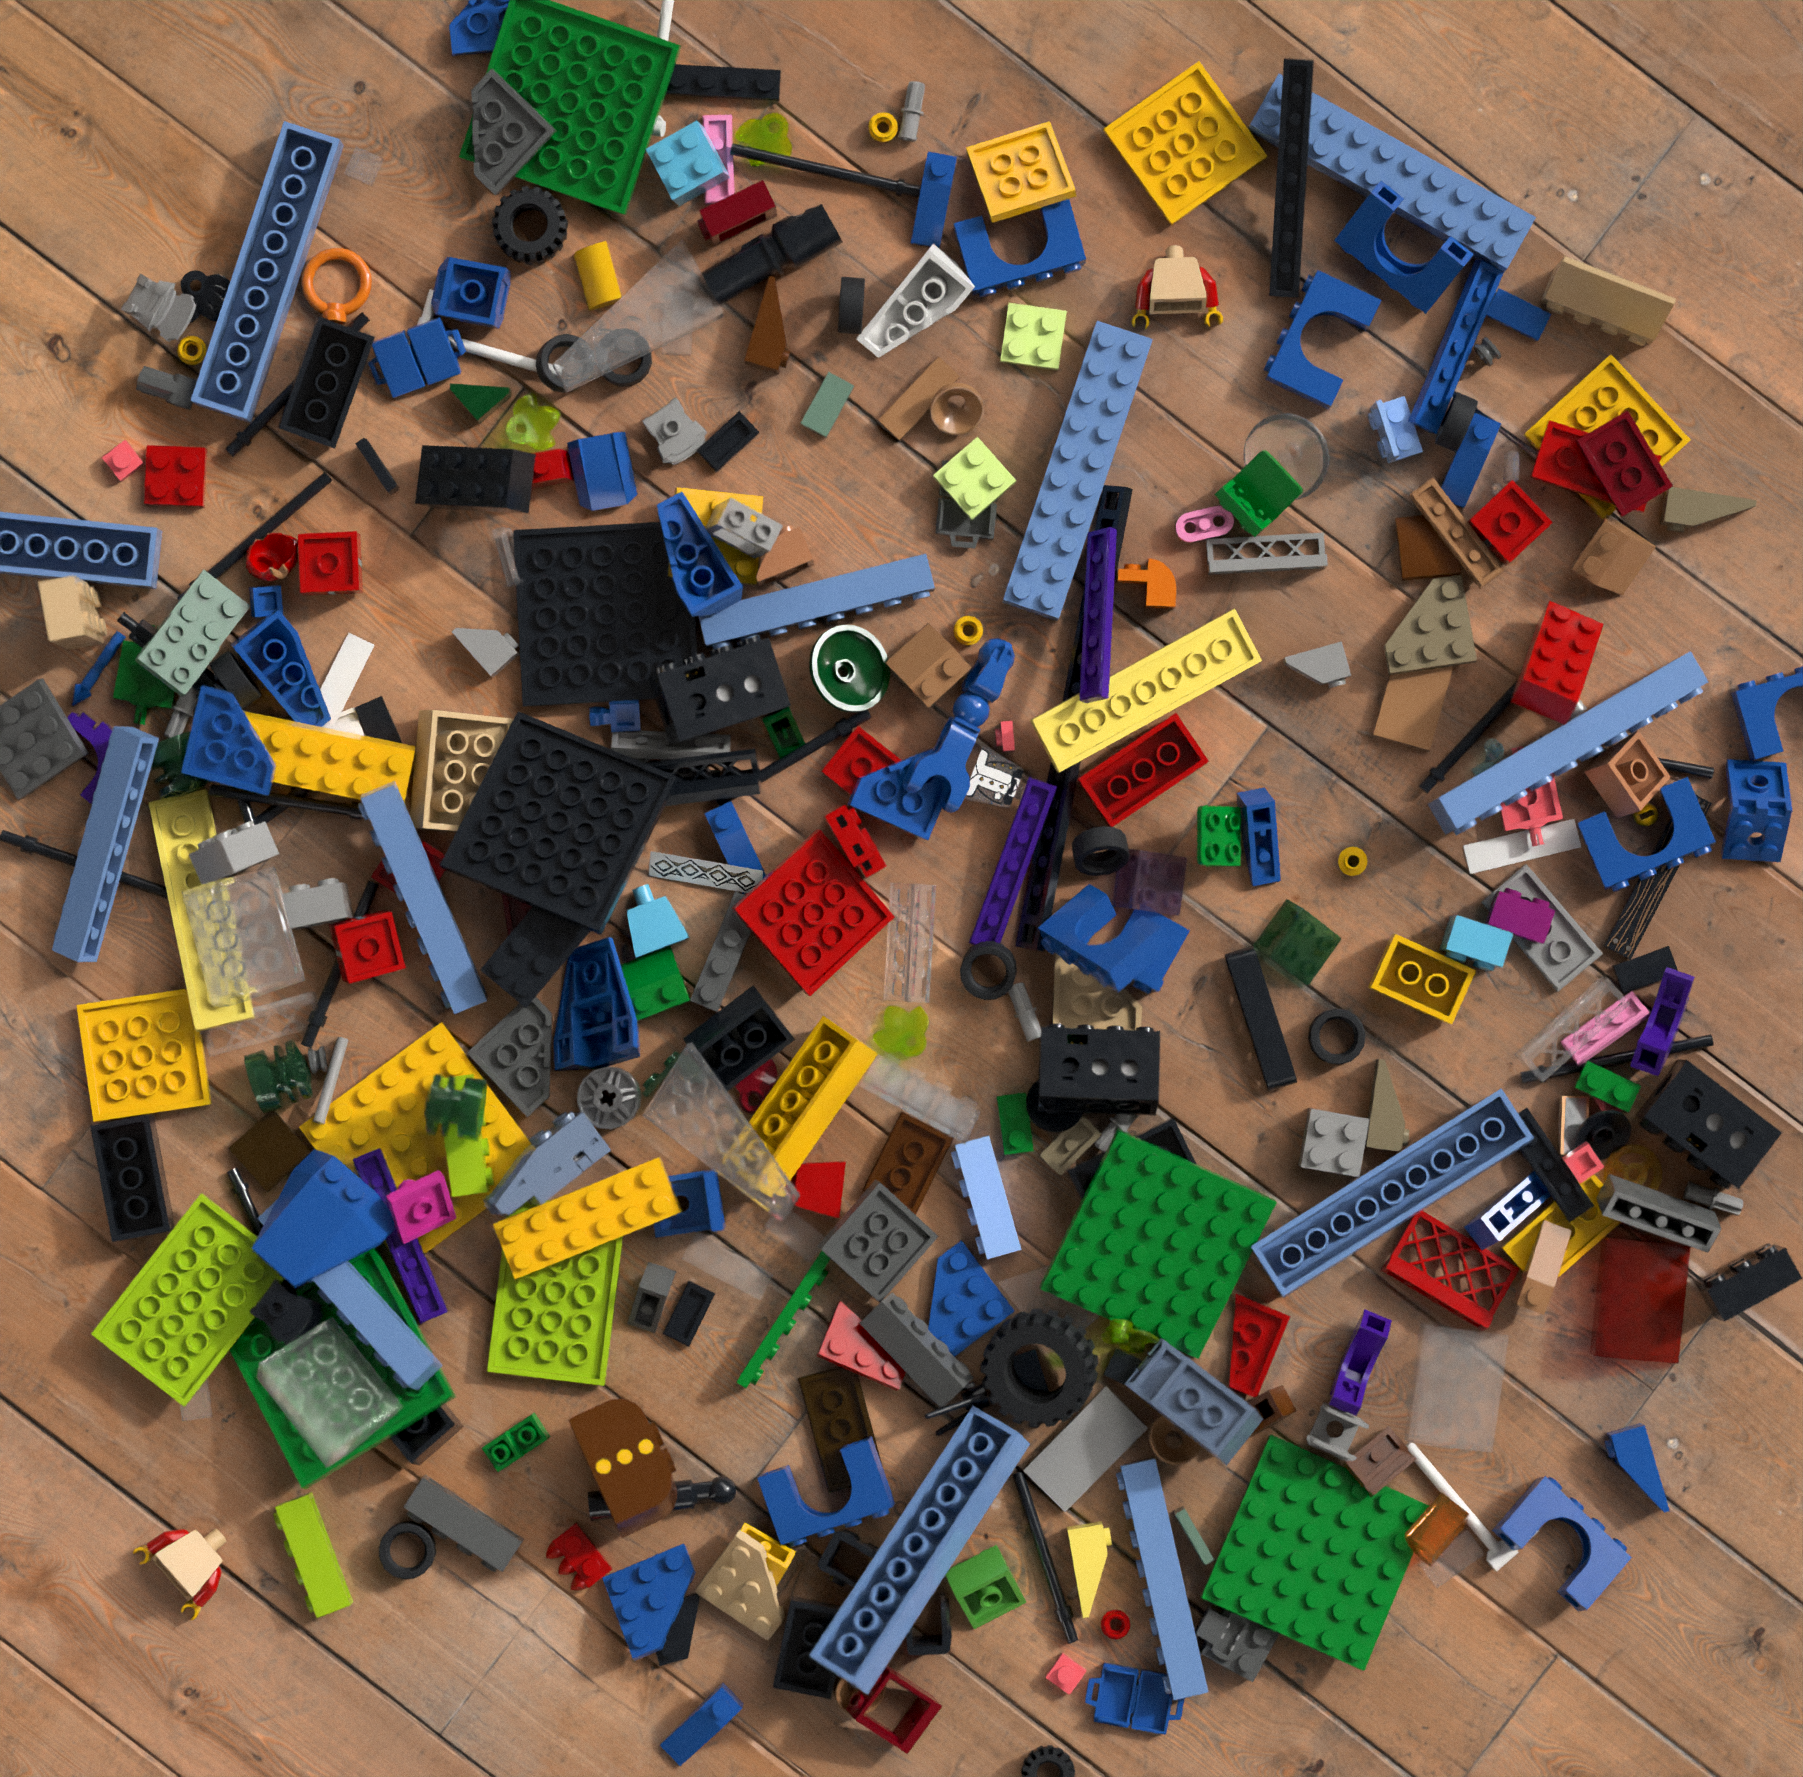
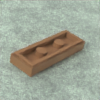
M938 356L881 416L878 422L900 441L930 410L931 401L936 392L948 384L955 383L960 376Z

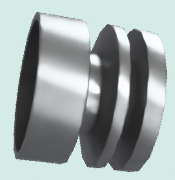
M608 1066L592 1071L583 1079L578 1088L577 1103L580 1112L585 1114L592 1125L598 1128L613 1129L625 1125L635 1117L641 1105L642 1094L639 1083L631 1073L622 1068ZM606 1089L609 1093L614 1092L616 1094V1098L613 1099V1106H610L609 1103L603 1104L601 1102V1098L604 1097L603 1091Z

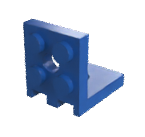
M1727 759L1726 776L1730 811L1721 848L1722 859L1781 862L1792 815L1786 763ZM1753 784H1761L1763 785V787L1755 786ZM1752 833L1762 834L1759 837H1750Z
M1138 902L1120 935L1140 917L1144 916L1161 926L1170 944V948L1133 979L1135 981L1134 987L1146 994H1150L1151 991L1159 992L1164 983L1163 978L1190 930Z
M718 1169L668 1176L676 1196H685L689 1201V1208L685 1212L653 1223L655 1238L704 1230H712L714 1232L725 1229L726 1223L724 1220Z

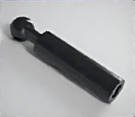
M724 1476L716 1477L712 1481L693 1483L691 1479L675 1481L677 1501L672 1511L694 1509L697 1504L713 1502L717 1505H726L735 1498V1483ZM600 1490L589 1491L588 1506L591 1521L613 1519Z

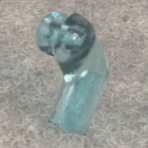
M1492 738L1485 742V761L1471 769L1474 776L1502 761L1505 750L1503 744L1499 743L1497 739Z

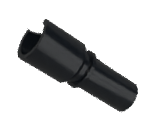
M820 204L817 207L805 210L800 215L787 216L772 225L770 234L766 236L760 234L758 237L743 244L740 251L701 273L718 304L721 305L769 278V276L778 272L782 275L784 273L783 269L788 266L793 268L803 266L840 245L843 241L823 205Z

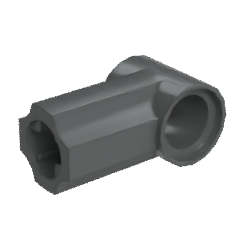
M143 366L137 380L136 390L165 399V402L191 410L193 402L190 400L197 380L176 373L171 375Z

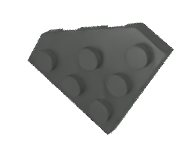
M490 69L471 90L475 159L473 163L474 175L494 195H498L557 130L494 69Z
M537 997L534 998L527 1008L519 1003L467 1052L526 1117H529L550 1097L552 1013Z

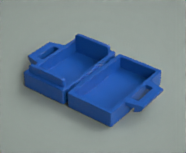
M439 317L409 328L407 334L403 330L373 341L372 348L376 357L370 360L368 365L376 384L382 385L387 383L392 397L395 398L425 387L426 382L428 385L460 374L462 370L457 358L463 355L466 349L458 329L446 331ZM453 335L459 351L454 352L448 336ZM374 363H379L384 375L383 379H380Z
M1104 1662L1101 1678H1090L1085 1703L1095 1707L1094 1722L1128 1728L1131 1724L1132 1729L1166 1735L1169 1720H1181L1185 1698L1178 1699L1176 1714H1170L1173 1700L1172 1693H1165L1162 1677L1167 1676V1673L1141 1669L1140 1678H1138L1139 1684H1136L1139 1675L1138 1668ZM1094 1683L1099 1684L1097 1701L1091 1700ZM1131 1713L1133 1714V1716L1131 1717V1718H1132V1723H1130Z

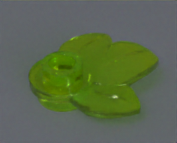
M769 113L762 120L749 119L736 131L735 139L749 144L748 147L790 156L792 153V144L787 137L789 125L786 118L779 113ZM770 123H777L779 125L777 133L769 131L768 126ZM748 159L752 167L765 164L764 162Z
M526 394L513 407V417L506 424V435L515 444H528L534 450L539 451L547 450L556 444L549 432L558 424L561 413L550 406L538 407L535 394ZM517 425H522V426H524L525 429H526V432H525V433H519V432H517L516 426H517Z
M887 1006L884 1013L886 1028L873 1034L876 1044L888 1053L901 1052L907 1057H916L922 1054L927 1046L925 1032L929 1026V1017L926 1011L921 1006L914 1008L910 1013L899 1006ZM910 1037H915V1045L907 1046V1040Z
M1121 1319L1111 1320L1109 1326L1106 1327V1332L1101 1334V1339L1105 1343L1119 1345L1122 1350L1137 1354L1144 1352V1344L1159 1342L1158 1337L1146 1331L1133 1330V1323Z

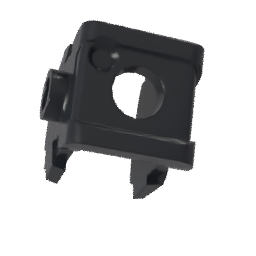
M277 1279L272 1282L268 1290L249 1311L271 1329L270 1333L278 1343L282 1341L288 1348L293 1345L300 1346L313 1334L323 1318L321 1313L323 1306L310 1298L306 1299L301 1295L299 1296L291 1286Z
M846 1529L833 1534L818 1562V1567L830 1574L828 1579L842 1587L846 1583L855 1587L859 1578L832 1564L842 1544L846 1542L871 1558H874L879 1548L871 1543L867 1544L861 1541V1537L858 1536L859 1534Z
M941 1593L942 1635L913 1636L912 1625L906 1635L907 1652L909 1655L947 1654L950 1651L952 1626L949 1623V1598L945 1597V1593Z

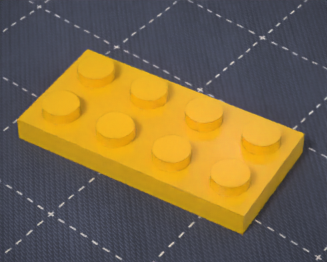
M1595 1174L1580 1184L1594 1207L1568 1222L1556 1202L1553 1201L1501 1247L1522 1272H1524L1543 1220L1572 1230L1558 1277L1621 1223L1602 1215L1596 1198L1603 1183Z

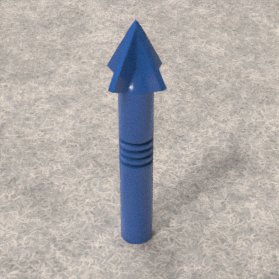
M116 630L97 658L98 661H95L96 664H93V668L89 670L80 684H75L72 706L92 696L91 688L126 636Z

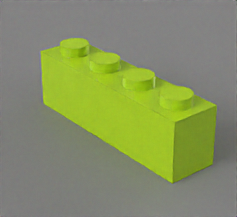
M474 1074L436 1079L452 1197L489 1192V1185H494L492 1167L487 1168L485 1156H490L488 1138L482 1137L481 1127L486 1126L484 1109L478 1108L477 1097H482L480 1080H475Z
M309 1492L278 1504L275 1507L277 1512L273 1513L274 1520L278 1529H283L287 1540L284 1541V1546L288 1556H294L297 1564L294 1572L299 1585H305L308 1593L305 1596V1602L309 1612H315L316 1617L319 1618L350 1606L353 1603V1599L313 1493Z

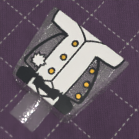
M982 746L970 778V788L964 800L1009 809L1013 798L1019 800L1022 798L1026 783L1021 782L1020 779L1024 769L988 747Z

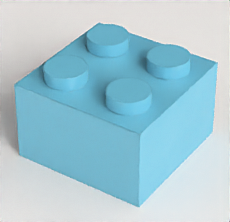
M698 121L646 148L671 199L679 206L730 178L704 126Z
M1454 915L1449 918L1439 950L1445 951V956L1452 960L1465 962L1467 958L1474 961L1473 966L1476 968L1494 971V967H1503L1513 933Z

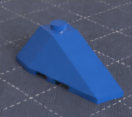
M680 492L657 504V512L676 593L690 615L693 617L716 614L739 602L742 598V584L684 493Z
M279 609L252 626L230 644L295 722L322 727L331 720L299 634Z

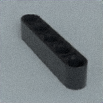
M1254 946L1225 954L1227 966L1268 1091L1297 1083L1295 1071Z

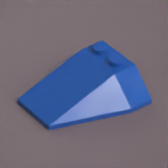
M607 937L577 947L567 959L554 1036L555 1070L600 1069L640 1057L638 1022L613 938Z
M314 1149L293 1169L252 1246V1251L295 1288L379 1246L396 1229L391 1211L371 1187L335 1156Z

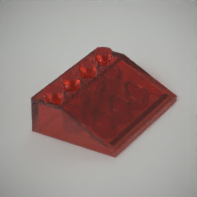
M1604 1237L1602 1239L1590 1354L1617 1359L1679 1363L1690 1246Z

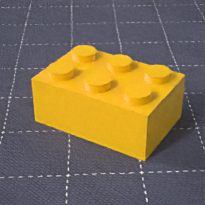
M1392 934L1368 988L1446 1024H1453L1476 970L1402 936Z

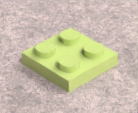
M1009 303L1000 362L1058 370L1067 311Z
M978 437L933 475L934 479L971 520L975 519L1016 483L1015 478Z

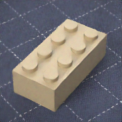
M76 576L38 582L50 642L68 650L104 644L103 636L107 635L104 618H99L97 607H101L102 603L98 589L94 590L93 585Z

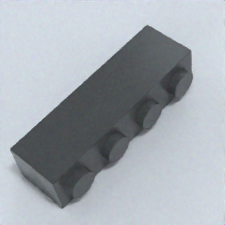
M736 891L690 1001L716 1012L719 1011L751 934L750 929L731 909L745 896Z
M1611 1174L1608 1175L1596 1198L1603 1216L1709 1253L1721 1231V1226L1714 1211Z
M893 1292L860 1322L863 1328L940 1408L952 1400L974 1378L969 1373L967 1366L958 1361L949 1352L947 1345L943 1341L938 1340L928 1330L926 1323L917 1318L908 1309L906 1302L897 1297Z
M427 1475L423 1476L404 1505V1508L408 1510L407 1516L420 1524L424 1520L433 1526L431 1531L444 1540L450 1537L458 1543L456 1547L469 1556L472 1553L483 1559L481 1564L493 1572H496L497 1569L502 1572L504 1571L524 1538Z

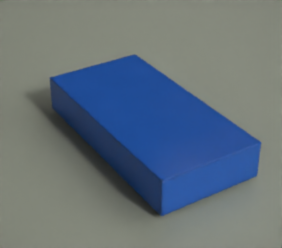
M1498 288L1486 316L1538 341L1551 314Z

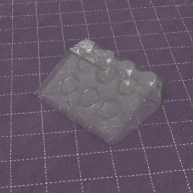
M275 867L209 882L182 892L211 1006L229 1007L305 981Z
M885 1052L883 1057L877 1055L860 1087L965 1144L981 1113L980 1110L976 1109L978 1103L965 1095H962L961 1099L956 1098L950 1094L952 1088L938 1080L935 1085L924 1080L927 1074L912 1066L909 1071L898 1066L901 1060Z
M333 1317L259 1363L257 1379L327 1468L356 1449L403 1407Z
M1421 1322L1404 1436L1407 1442L1473 1451H1493L1509 1335Z

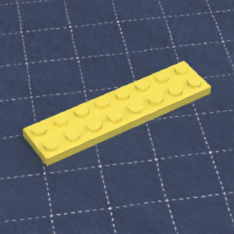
M1232 609L1111 675L1109 680V699L1086 704L1080 701V693L1031 719L1030 722L1056 771L1061 772L1262 660L1235 609Z
M203 789L148 802L195 1030L199 1032L254 1019L255 1015L226 878L203 887L189 857L190 853L199 850L198 843L217 835L208 791Z

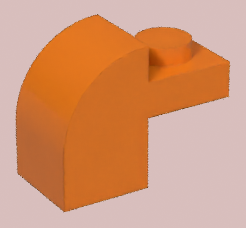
M1148 558L1146 570H1141V565L1124 564V569L1117 570L1116 583L1146 584L1145 608L1174 609L1176 607L1175 577L1164 563Z

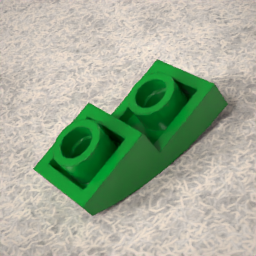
M534 1412L482 1447V1450L496 1471L500 1472L551 1436Z

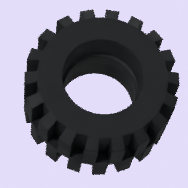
M525 186L520 191H516V189L510 191L511 195L508 197L504 195L500 199L501 204L499 206L496 205L494 210L495 217H492L493 233L499 246L508 257H512L518 263L522 261L526 265H532V262H538V264L545 263L544 260L547 258L551 260L556 256L555 252L557 250L561 251L563 241L567 239L568 222L561 204L548 191L544 192L538 187L529 189L528 186ZM536 210L543 213L547 219L548 226L545 233L535 241L527 242L518 239L513 231L515 219L524 211Z

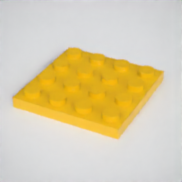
M1200 61L1103 129L1106 136L1171 226L1267 158V154Z
M1611 354L1524 434L1527 440L1539 450L1549 420L1590 433L1628 410L1653 453L1662 456L1660 460L1661 466L1666 464L1691 440ZM1578 493L1602 520L1606 514L1611 515L1616 510L1611 503Z
M187 989L76 1005L93 1122L212 1104L202 1033L195 1030Z

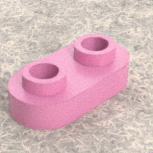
M1222 506L1188 512L1179 517L1175 525V531L1179 539L1187 543L1211 539L1227 534L1233 527L1234 517L1231 512L1226 511ZM1217 516L1224 520V524L1221 527L1213 524V519ZM1187 523H1192L1195 526V532L1187 533L1184 526Z

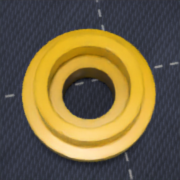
M882 112L871 118L868 129L874 140L888 142L896 136L898 125L896 119L891 114ZM885 123L889 129L887 132L881 133L877 129L878 125Z
M197 336L183 338L177 348L180 360L187 365L200 364L203 362L207 352L205 342ZM191 346H196L198 349L197 354L194 356H189L187 352Z
M964 616L955 623L954 636L961 644L973 645L981 639L983 626L977 618ZM967 625L972 626L974 629V633L971 636L963 634V628Z
M1358 847L1345 848L1339 854L1338 866L1348 876H1357L1367 867V856ZM1350 856L1358 858L1357 866L1351 867L1348 864Z

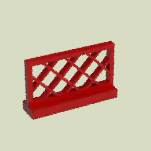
M1421 1211L1411 1218L1389 1259L1386 1260L1380 1271L1483 1331L1490 1326L1493 1320L1492 1317L1517 1275L1519 1268L1486 1248L1481 1250L1476 1242L1426 1212ZM1419 1218L1430 1223L1432 1236L1417 1238L1415 1225ZM1436 1228L1440 1229L1444 1233L1438 1234ZM1410 1234H1412L1413 1240L1406 1242ZM1450 1235L1455 1238L1458 1251L1443 1254L1439 1237ZM1434 1239L1438 1256L1423 1259L1419 1242ZM1462 1243L1470 1248L1463 1249ZM1414 1244L1418 1261L1408 1263L1398 1257L1403 1246ZM1472 1250L1480 1253L1483 1266L1468 1269L1464 1253ZM1459 1254L1464 1271L1449 1274L1444 1258ZM1487 1258L1495 1263L1488 1264ZM1440 1259L1444 1276L1433 1278L1427 1274L1425 1262ZM1420 1264L1421 1270L1414 1267L1413 1265ZM1500 1265L1510 1271L1504 1282L1493 1283L1490 1267ZM1485 1269L1489 1286L1474 1290L1470 1273ZM1465 1274L1469 1291L1458 1293L1453 1290L1450 1278ZM1445 1279L1446 1285L1439 1282V1280ZM1501 1287L1498 1294H1496L1495 1288ZM1490 1289L1493 1303L1489 1310H1486L1478 1305L1475 1293ZM1470 1294L1472 1301L1464 1296Z

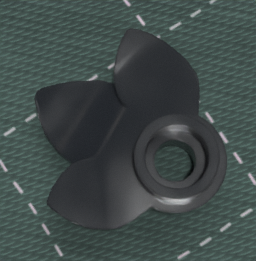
M196 270L189 271L182 277L180 283L182 293L192 295L196 304L190 323L194 322L200 314L211 321L217 322L230 280L220 274L206 276L203 272ZM193 280H199L201 283V288L198 291H193L190 288V283Z

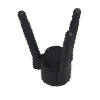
M974 1381L969 1382L961 1390L966 1391L961 1394L962 1401L926 1413L925 1418L937 1417L965 1407L967 1411L972 1406H975L983 1411V1408L990 1406L983 1384L975 1386ZM968 1412L937 1430L936 1435L940 1436L961 1424Z

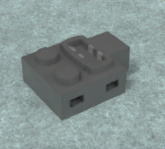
M1210 1606L1206 1608L1195 1629V1635L1205 1640L1200 1649L1202 1655L1251 1682L1255 1680L1279 1636L1278 1633L1222 1608L1221 1612Z

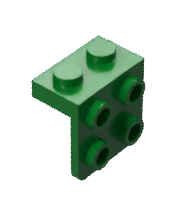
M1262 450L1214 495L1219 499L1220 505L1239 520L1242 529L1256 537L1302 494L1303 489L1267 450Z
M1198 807L1197 862L1199 865H1206V867L1241 866V807Z

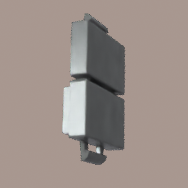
M943 460V461H942V467H943L946 463H948L949 461H948V460ZM940 485L939 496L943 497L938 500L935 533L950 535L952 547L975 549L979 538L993 540L997 504L993 502L975 519L971 520L953 499L944 498H950V495ZM955 536L973 538V543L955 541Z

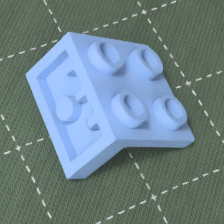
M1405 396L1384 403L1382 400L1375 401L1370 408L1371 413H1368V419L1372 430L1377 429L1380 441H1377V447L1381 458L1386 457L1389 464L1422 453L1423 450L1415 426L1408 422L1411 413Z

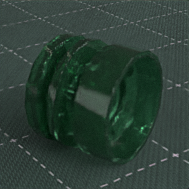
M191 731L173 736L157 744L150 771L163 769L164 773L153 780L156 786L169 783L168 786L158 791L160 799L185 796L204 788L205 785L211 782L207 779L181 773Z
M294 1040L285 1042L287 1055H285L279 1044L275 1045L274 1060H270L265 1050L244 1056L251 1088L264 1114L284 1107L283 1093H287L293 1104L299 1102L297 1089H299L304 1100L313 1097L310 1070L304 1055L300 1052Z
M435 1073L427 1093L425 1105L427 1135L435 1136L439 1123H442V1137H448L451 1126L457 1125L458 1139L479 1141L485 1112L487 1080L467 1077L462 1090H457L456 1076L450 1075L447 1087L444 1088V1074Z

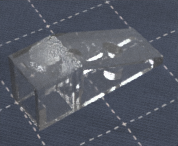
M700 1232L695 1233L682 1257L686 1262L761 1300L774 1276V1273Z

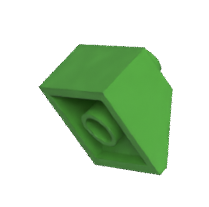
M997 1545L982 1551L980 1554L962 1563L956 1564L946 1573L953 1593L974 1629L1027 1603Z

